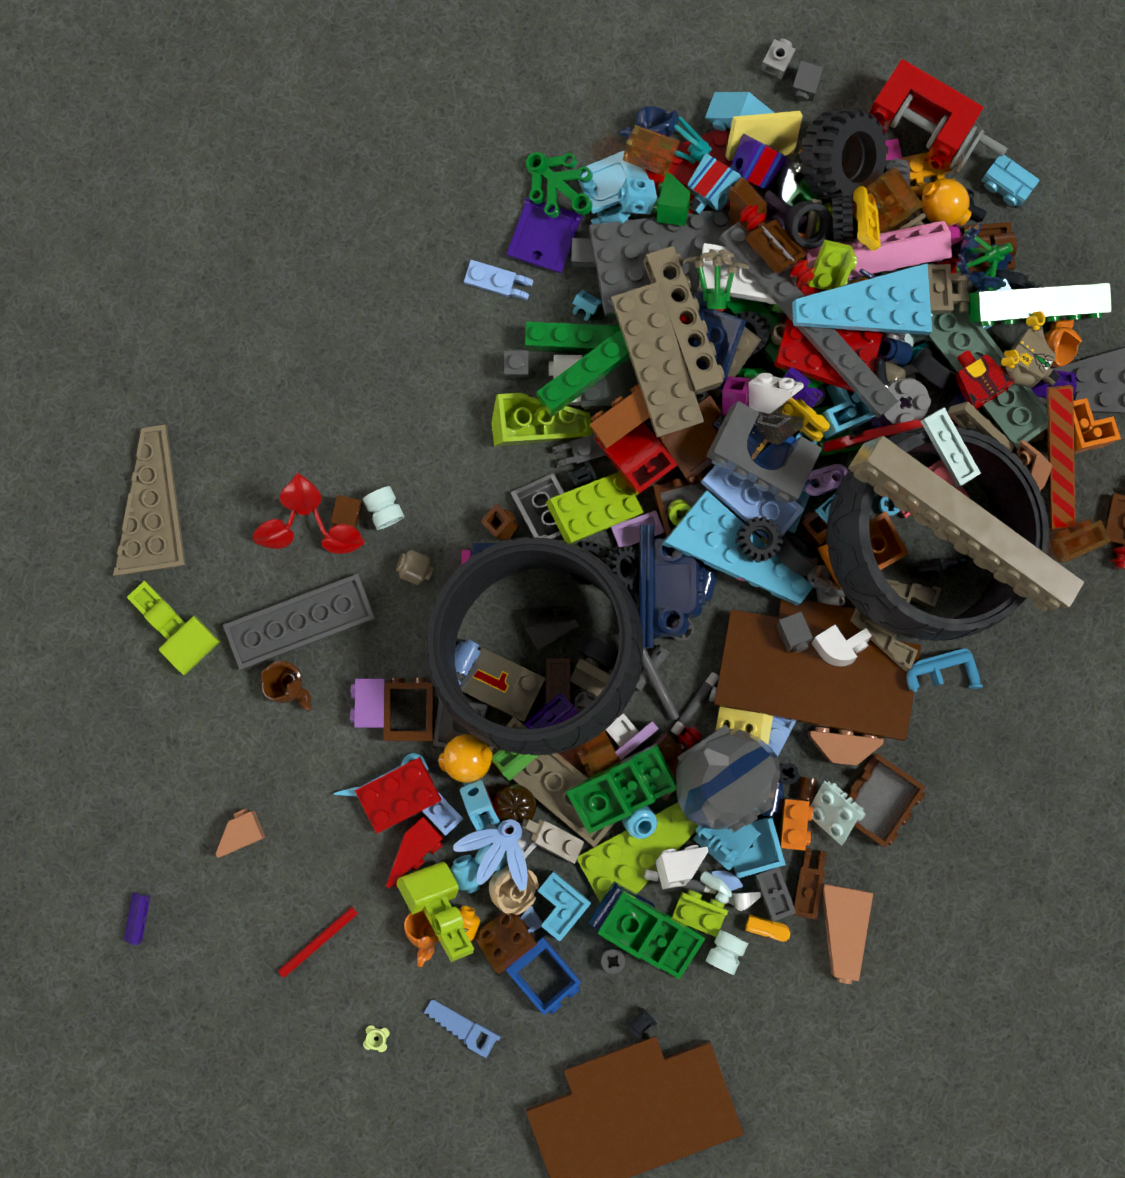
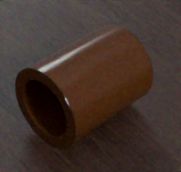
M801 777L797 798L813 801L818 780Z

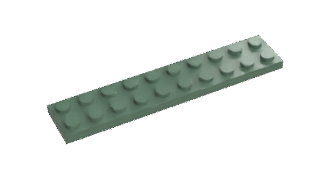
M932 261L926 262L928 265H934ZM906 266V267L897 268V269L894 270V271H882V272H877V273H878L880 276H882V275L890 274V273H893V272L901 271V270L908 269V268H912V267H911V266ZM953 304L954 310L952 313L933 314V317H931L932 332L926 336L955 372L958 373L963 369L957 357L967 350H970L976 360L984 355H989L999 367L1001 366V360L1006 356L983 327H979V322L970 323L969 312L960 314L959 305ZM1013 384L1010 389L981 406L1001 433L1014 445L1015 451L1018 450L1020 441L1025 440L1029 442L1047 429V408L1032 389L1026 386Z

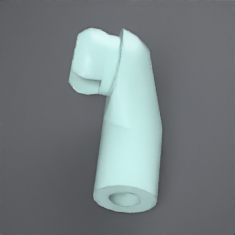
M707 871L702 874L700 881L719 891L716 895V900L724 904L728 903L729 897H732V891L724 881Z

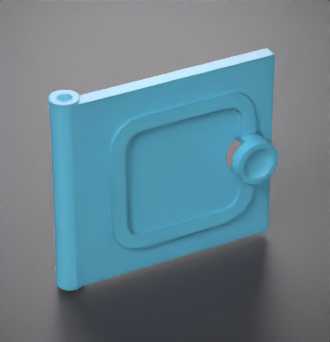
M630 147L585 166L591 170L593 177L588 183H583L580 180L578 182L583 193L591 199L593 203L591 211L594 214L621 203L618 201V190L620 187H623L626 177L650 179L635 148ZM588 172L583 173L582 177H586Z

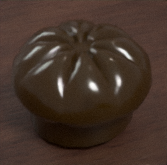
M512 784L503 787L498 791L493 801L494 809L501 823L511 819L521 825L523 819L532 820L536 812L534 795L528 788L522 785Z

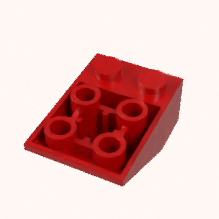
M644 422L607 449L604 448L596 436L594 437L635 495H638L678 465L665 446Z

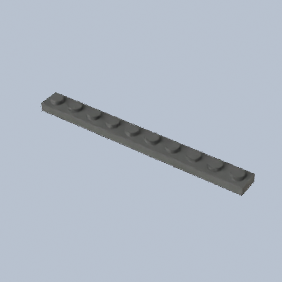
M738 221L720 235V241L734 254L740 263L749 266V269L746 270L793 322L792 302L795 299L805 297V295L783 271L776 274L774 270L768 267L764 259L745 240L749 232ZM797 326L877 418L896 405L898 400L835 329Z

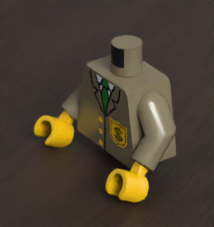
M1042 311L1033 312L1032 316L1026 319V324L1032 326V328L1028 329L1016 341L1011 350L1005 351L1006 357L1001 360L1000 368L1013 380V384L1033 388L1042 380L1052 387L1060 378V375L1050 368L1056 358V354L1050 349L1044 338L1042 325L1045 323V314Z

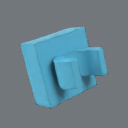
M581 290L573 301V304L576 305L573 309V314L576 315L579 309H584L586 311L584 320L587 321L599 309L602 300Z

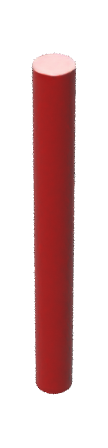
M353 906L281 967L278 970L279 974L285 978L358 915L356 909Z

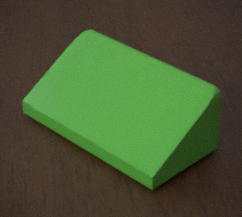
M500 749L492 756L491 761L508 780H511L539 755H522Z

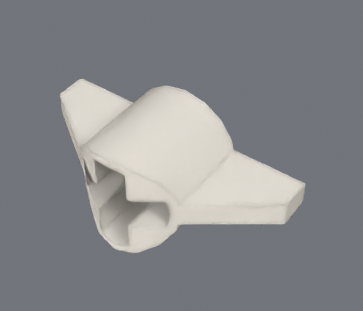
M761 892L732 893L728 903L739 911L746 910L761 897Z

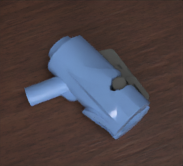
M466 639L465 642L460 641L458 646H455V668L462 692L479 669L476 661L481 651L478 650L479 645L469 639Z

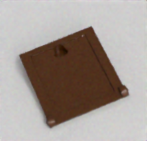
M707 395L698 402L704 420L703 423L660 436V439L689 483L693 482L698 474L712 464V459L706 455L719 431L713 424L722 413L711 395Z

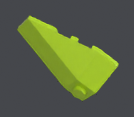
M497 394L492 418L494 447L592 435V430L589 427L591 424L590 413L566 406L551 417L537 399L528 397L526 394Z

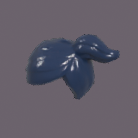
M654 106L644 107L636 113L637 130L627 127L620 131V135L625 136L627 141L633 146H640L645 140L662 142L667 140L676 130L674 126L678 124V113L676 110L669 113L662 108Z

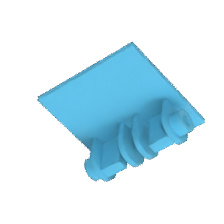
M750 824L743 826L734 833L731 829L717 830L699 826L696 829L697 835L693 840L701 847H708V853L730 870L761 833Z

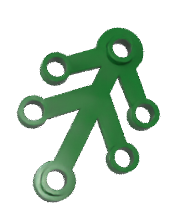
M540 152L531 153L526 159V169L532 174V190L529 197L533 203L541 204L545 200V194L541 190L543 175L547 179V204L544 211L550 218H556L560 214V207L557 205V189L572 201V208L578 214H588L593 206L591 199L584 193L577 194L564 181L580 180L583 183H588L593 177L591 170L583 166L577 170L553 172L550 167L564 165L567 169L575 168L577 158L572 153L549 158ZM570 158H572V162L569 163V164H566V163H567V160L570 159ZM588 172L586 177H582L583 173ZM540 193L539 198L534 199L535 195ZM587 203L586 206L581 209V206ZM552 207H555V210L552 213H549L550 209Z

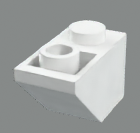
M761 373L749 382V407L759 412L771 414L803 388V383L796 382L792 378L773 377L770 373Z
M698 845L686 847L683 851L676 852V849L663 851L655 861L662 889L685 886L692 879L708 853V847L699 848Z

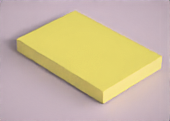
M800 111L734 116L725 155L727 160L733 161L743 134L770 146L785 156L794 155L803 117Z

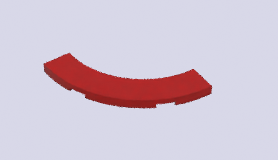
M920 419L867 430L856 436L848 435L824 442L823 447L825 452L840 451L864 444L881 436L890 438L900 432L920 428L923 425Z

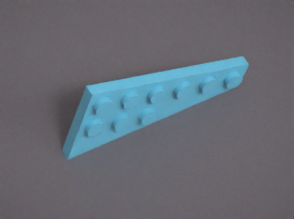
M928 263L795 299L792 302L793 326L929 335L932 332Z
M705 491L662 543L666 547H673L682 551V554L688 557L693 556L703 561L704 564L732 577L741 578L756 588L761 587L771 592L772 595L796 606L801 604L814 587L803 576L794 573L785 566L776 555L760 563H755L756 560L748 561L747 556L743 558L741 556L743 552L737 550L739 544L735 543V539L738 538L736 535L737 531L744 523L708 491ZM752 532L751 543L757 548H764L767 544Z

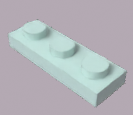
M945 408L921 420L923 427L956 486H961L981 474Z

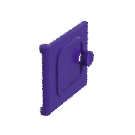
M527 196L524 200L525 205L506 256L561 274L572 245V238L575 237L579 223L582 220V215L560 208V214L556 218H550L544 211L547 203L535 204ZM552 207L549 213H552L555 210V207Z

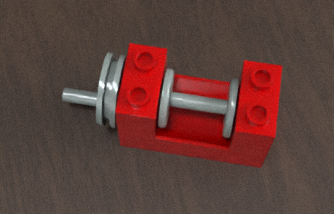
M901 59L869 112L883 127L882 132L884 133L887 132L890 125L892 128H895L902 117L931 133L932 135L926 144V148L930 150L924 161L929 163L934 169H939L942 172H945L949 164L950 168H953L954 165L958 166L956 171L960 172L978 142L1001 156L1008 149L983 134L984 130H981L980 133L976 132L977 126L974 123L984 108L982 105L904 59Z

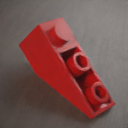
M425 816L405 833L386 885L388 889L393 885L397 888L398 878L405 876L404 874L410 869L415 872L425 862L422 858L428 852L433 855L443 846L440 841L444 837Z

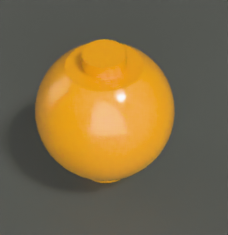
M940 179L930 182L924 188L921 207L923 213L925 212L927 215V220L931 223L945 221L948 227L954 224L962 226L971 217V211L968 209L970 204L968 192L958 181Z
M471 734L459 735L453 738L445 747L444 753L439 755V766L442 771L447 772L456 781L463 783L475 782L488 772L491 765L492 752L488 745L480 741L479 738Z

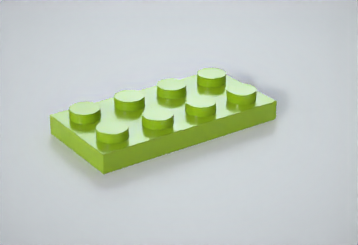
M619 472L546 501L567 544L587 538L644 513L634 492Z

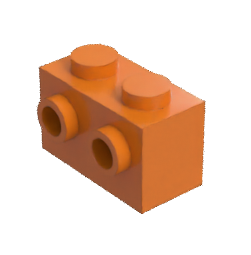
M783 799L779 829L781 848L806 850V845H810L811 831H807L808 821H812L813 807L809 806L810 801Z

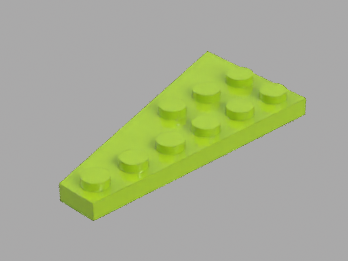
M679 802L655 814L657 827L649 837L637 839L625 830L578 856L577 860L607 916L623 891L635 897L650 881L644 878L646 870L658 872L655 861L663 851L676 849L677 852L699 827V825L693 823L685 816Z

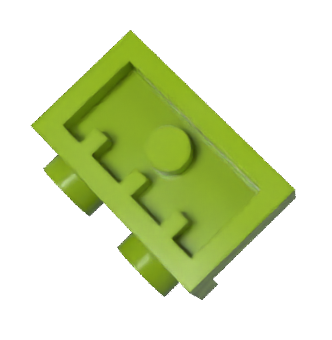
M824 240L813 268H816L814 271L815 277L808 283V286L823 290L846 286L850 272L855 269L857 264V257L852 246Z
M690 889L687 893L682 891L672 917L687 926L717 937L725 915L727 916L728 910L724 908L725 904L712 898L710 902L702 900V894Z

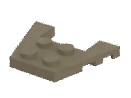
M887 580L890 586L905 601L910 603V600L930 610L935 607L941 591L939 587L933 586L929 588L922 587L921 584L913 583L909 585L899 583V581ZM855 608L850 621L861 631L867 628L871 634L870 639L904 671L911 669L918 650L897 641L896 633L871 621L870 618H867Z

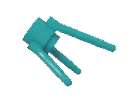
M681 116L678 117V121L691 135L679 125H675L674 128L691 143L687 150L690 155L656 142L651 143L653 147L688 160L693 165L696 161L700 163L706 153L709 155L712 150L708 146L709 144Z

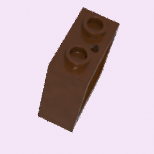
M390 678V683H384V741H433L434 685L429 683V678H414V683H405V678ZM392 689H427L426 731H391Z

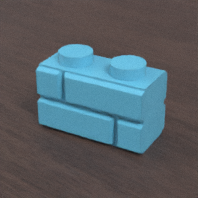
M999 155L981 181L985 183L984 187L992 193L998 192L1004 197L1003 200L1008 205L1013 207L1016 205L1020 208L1040 180L1007 156Z

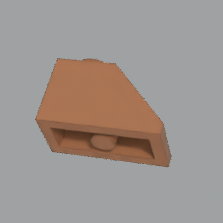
M246 808L233 814L235 819L228 821L216 851L217 858L266 838L255 811L248 812Z

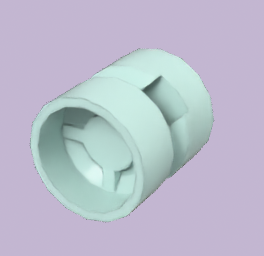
M390 486L378 489L363 498L368 512L374 513L372 521L377 530L391 526L405 517L399 504H394L396 497Z
M719 930L714 941L716 948H711L705 961L734 975L740 963L737 958L744 955L749 943L723 930Z

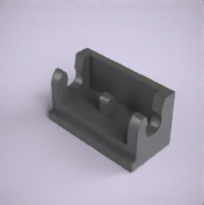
M779 867L753 874L771 921L774 922L796 913Z

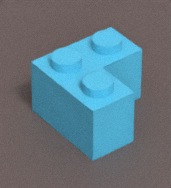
M714 92L705 118L713 124V128L725 131L726 128L731 129L734 116L774 112L750 92Z
M831 384L826 387L834 407L820 414L830 424L829 429L823 432L825 439L861 425L875 417L855 392Z

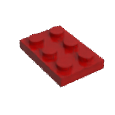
M421 757L355 790L376 834L442 800Z

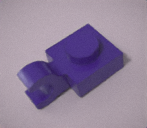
M791 367L783 378H792L796 382L803 383V388L792 397L795 401L801 398L806 405L812 408L823 396L819 389L808 387L811 381L795 368Z

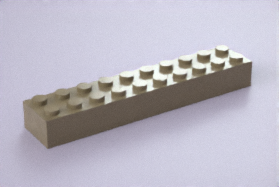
M881 436L864 443L848 467L854 473L853 475L856 479L872 485L877 494L890 498L898 509L905 512L908 511L914 516V520L917 523L930 527L938 538L948 540L954 545L956 551L973 558V562L977 566L991 571L996 580L1009 584L1017 595L1027 597L1038 610L1045 612L1069 608L1083 586L1084 581L886 437Z

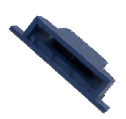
M654 524L640 525L639 617L643 632V649L653 648L654 639L659 637H676L685 634L689 628L688 618L698 617L702 612V606L706 604L705 591H703V582L706 581L705 568L693 557L682 554V551L662 545L667 537L664 539H654Z

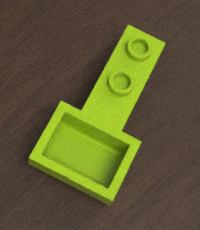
M143 581L127 596L144 615L146 620L167 639L158 650L183 675H186L220 643L217 637L196 616L185 622L146 581Z
M440 862L398 878L396 885L412 915L424 911L449 960L453 962L472 954L474 947L463 929L461 913L456 907H451L449 900L456 898L459 887L447 864Z

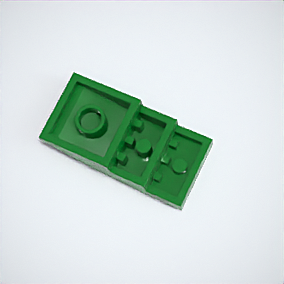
M654 744L589 777L567 790L566 793L586 830L591 834L631 816L634 810L654 803L657 798L677 790L676 779L657 744Z
M625 891L622 892L597 934L638 959L642 958L679 980L705 940V936Z

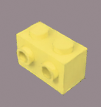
M720 707L716 730L724 725H727L729 729H741L759 737L768 745L773 716Z

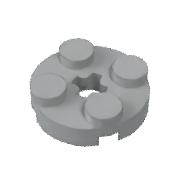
M899 378L888 384V390L898 400L896 405L883 414L890 422L897 424L917 419L921 420L926 415L931 400L923 384L913 378ZM910 396L909 406L901 408L900 398Z

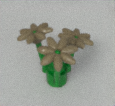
M711 249L699 257L694 256L683 261L684 264L694 261L695 268L698 269L703 301L707 302L708 309H725L726 302L730 301L731 286L738 267L749 269V266L744 263L732 262L731 257L734 254L726 252L724 249L718 251V253ZM703 259L705 261H713L715 266L714 288H709V292L703 271V266H705ZM723 264L729 265L725 292L724 288H720V266Z

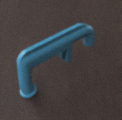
M966 648L917 661L907 671L906 675L909 690L917 692V688L920 686L916 676L930 673L933 685L938 686L944 684L940 672L941 669L964 663L970 683L968 688L980 689L983 686L980 683L973 655Z

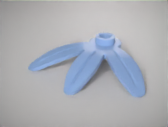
M505 820L499 825L498 829L473 832L454 844L453 850L456 852L472 851L492 844L485 853L478 868L477 884L482 885L492 876L505 852H507L508 866L515 884L521 891L526 889V861L517 842L522 835V828L517 821ZM509 827L514 829L512 834H506L505 830Z

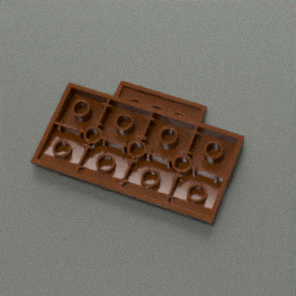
M780 599L778 618L734 609L730 610L714 706L763 713L777 718L905 742L914 692L908 688L906 680L907 671H904L871 639L867 642L869 646L857 653L855 661L847 666H834L827 663L811 643L814 638L836 625L846 640L861 632L850 621L855 609L803 600L801 604L796 606ZM802 612L813 639L806 650L795 653L793 650L787 653L776 625L780 619ZM899 641L918 650L914 663L919 661L921 645Z
M655 1035L564 1069L571 1092L526 1109L550 1178H630L744 1135L710 1040L663 1057Z

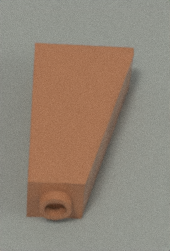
M823 883L822 899L831 974L837 977V982L852 984V980L859 981L873 893Z

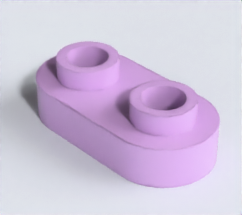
M833 464L811 471L808 479L811 482H815L817 488H814L810 483L805 489L806 493L811 496H819L837 490L848 470L843 465ZM832 475H835L838 481H834Z

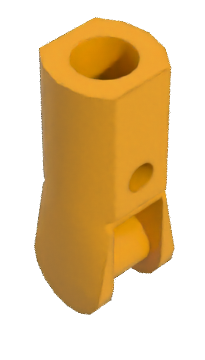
M749 914L745 931L765 937L769 936L779 941H787L790 938V930L787 925Z

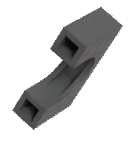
M737 401L730 406L706 456L712 459V463L716 466L732 470L733 475L743 480L748 479L754 483L757 489L773 493L775 498L783 503H791L797 500L822 448L801 436L792 441L778 469L767 470L761 468L751 459L747 449V439L759 412Z

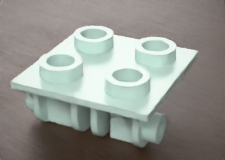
M824 781L810 805L813 807L812 819L842 846L857 820L861 821L866 813L863 812L864 808L860 807L857 803L853 802L851 804L853 801L851 797L846 800L848 794L846 792L843 793L836 783L832 784L830 781Z

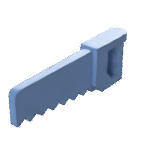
M431 1000L424 1014H429L430 1018H435V1022H441L442 1027L446 1026L447 1031H452L453 1035H458V1039H464V1044L469 1049L485 1058L489 1055L496 1040L499 1041L501 1038L500 1035L477 1022H472L436 1000ZM482 1031L488 1036L482 1047L479 1048L477 1047L476 1040Z

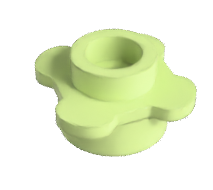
M373 1025L366 1028V1040L363 1042L364 1048L384 1052L387 1049L386 1039L390 1034L387 1028L378 1029ZM377 1036V1037L379 1038V1040H378V1041H375V1040H374V1037Z

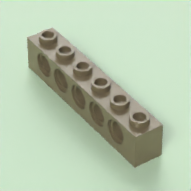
M674 246L646 254L643 261L651 284L656 282L659 284L695 395L720 387L723 383L724 371L720 364L717 365L714 357L716 356L714 344L709 342L707 338V325L704 319H700L698 313L700 310L699 303L696 297H692L690 292L691 282L688 275L683 273V260L680 253H676ZM663 272H671L674 275V279L665 278ZM671 294H679L683 301H674ZM679 317H688L691 324H683ZM688 339H696L699 343V346H690L688 343ZM696 361L705 362L707 365V369H699L696 365Z

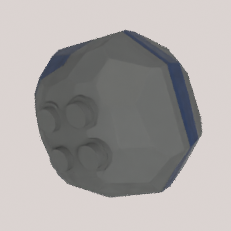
M724 725L677 757L679 760L676 768L677 798L681 810L693 823L707 829H731L734 833L743 826L754 822L761 813L763 814L774 807L772 801H774L780 777L779 761L773 749L759 737L741 729H729L727 725Z

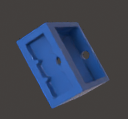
M542 936L536 941L537 945L506 968V971L540 1012L545 1015L547 1012L553 1014L562 1006L560 1001L566 996L569 998L573 997L581 989L578 986L581 984V980L546 938ZM544 949L572 980L546 1003L540 999L518 973Z

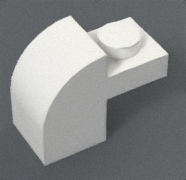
M836 625L816 636L811 644L827 663L834 666H847L855 661L857 653L869 646L867 642L871 638V634L865 628L846 640Z

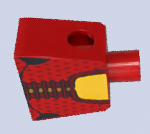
M967 350L957 357L963 369L957 373L956 381L965 401L973 405L975 409L1004 393L1014 383L989 355H984L976 360L970 350Z

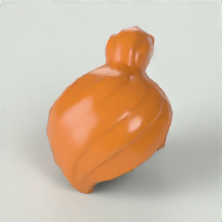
M1059 319V321H1053L1050 324V331L1044 335L1048 346L1056 354L1051 367L1064 366L1070 363L1077 354L1078 346L1082 339L1072 329L1074 320Z
M424 911L413 915L410 913L404 922L407 938L414 946L419 948L417 954L418 967H423V964L432 957L435 951L434 946L439 943V939L432 926H430L431 924Z

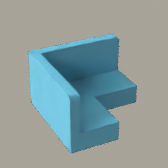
M772 817L756 820L750 824L761 834L752 843L753 847L748 848L734 864L733 867L737 878L786 865Z
M552 871L547 880L538 889L540 894L556 906L541 926L558 941H561L589 907L591 901L555 871Z

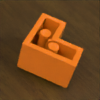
M1087 398L1073 401L1074 454L1105 447L1121 439L1114 416L1094 421Z

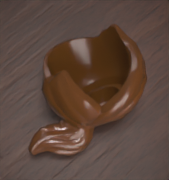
M276 661L260 673L262 691L269 700L282 704L296 699L302 708L308 712L312 710L310 705L311 695L307 689L302 688L301 673L292 663Z

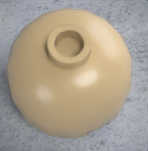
M508 865L496 871L489 882L491 901L506 914L513 913L517 915L528 910L536 899L534 896L535 890L539 888L537 877L532 871L527 869V887L523 891L519 890L512 878Z

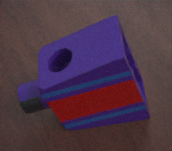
M743 134L730 168L739 173L742 178H745L751 186L755 184L764 189L769 185L788 157L770 146Z

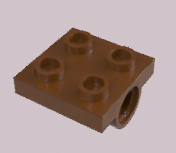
M1011 222L981 224L977 236L990 246L993 244L1000 246L1007 243L1012 245L1013 251L1009 254L1012 255L1013 259L1008 262V267L1005 270H1015L1017 239L1015 233L1012 232ZM977 225L963 226L962 234L964 235L965 230H967L970 226L974 227ZM978 253V257L974 258V260L983 257L985 253ZM984 261L968 268L970 274L973 271L978 273L985 272L989 263Z
M502 912L476 932L475 940L494 971L498 974L537 945L533 932L528 931V925L519 914H506Z

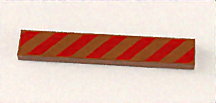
M1073 386L1047 387L1048 461L1052 464L1049 475L1050 528L1076 527Z

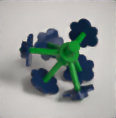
M979 223L974 227L970 226L965 230L962 237L964 241L961 243V254H958L959 262H956V270L961 276L965 275L968 281L970 280L976 288L997 291L1001 287H1005L1006 282L995 277L996 270L1003 271L1008 267V262L1013 259L1012 255L1009 254L1013 251V247L1010 243L1000 246L993 244L990 246L977 236L981 224ZM978 253H985L983 257L974 260V258L978 257ZM984 261L989 263L985 272L978 273L973 271L970 276L968 268Z

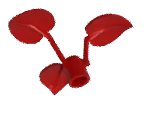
M299 473L294 475L293 479L280 493L281 504L291 509L287 524H284L279 519H271L262 523L253 533V541L256 544L273 549L287 547L294 539V532L289 528L292 526L296 512L300 515H308L313 511L322 534L326 536L322 539L321 544L327 551L335 554H346L357 550L365 542L360 532L347 524L335 525L329 529V532L325 530L317 511V507L321 503V494L308 479Z

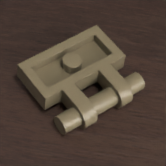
M950 264L928 265L931 314L952 313L954 310L953 304L959 305L960 314L968 313L970 297L967 294V284L969 283L965 275L961 276L957 270L956 273H951ZM952 284L957 285L958 294L952 293Z

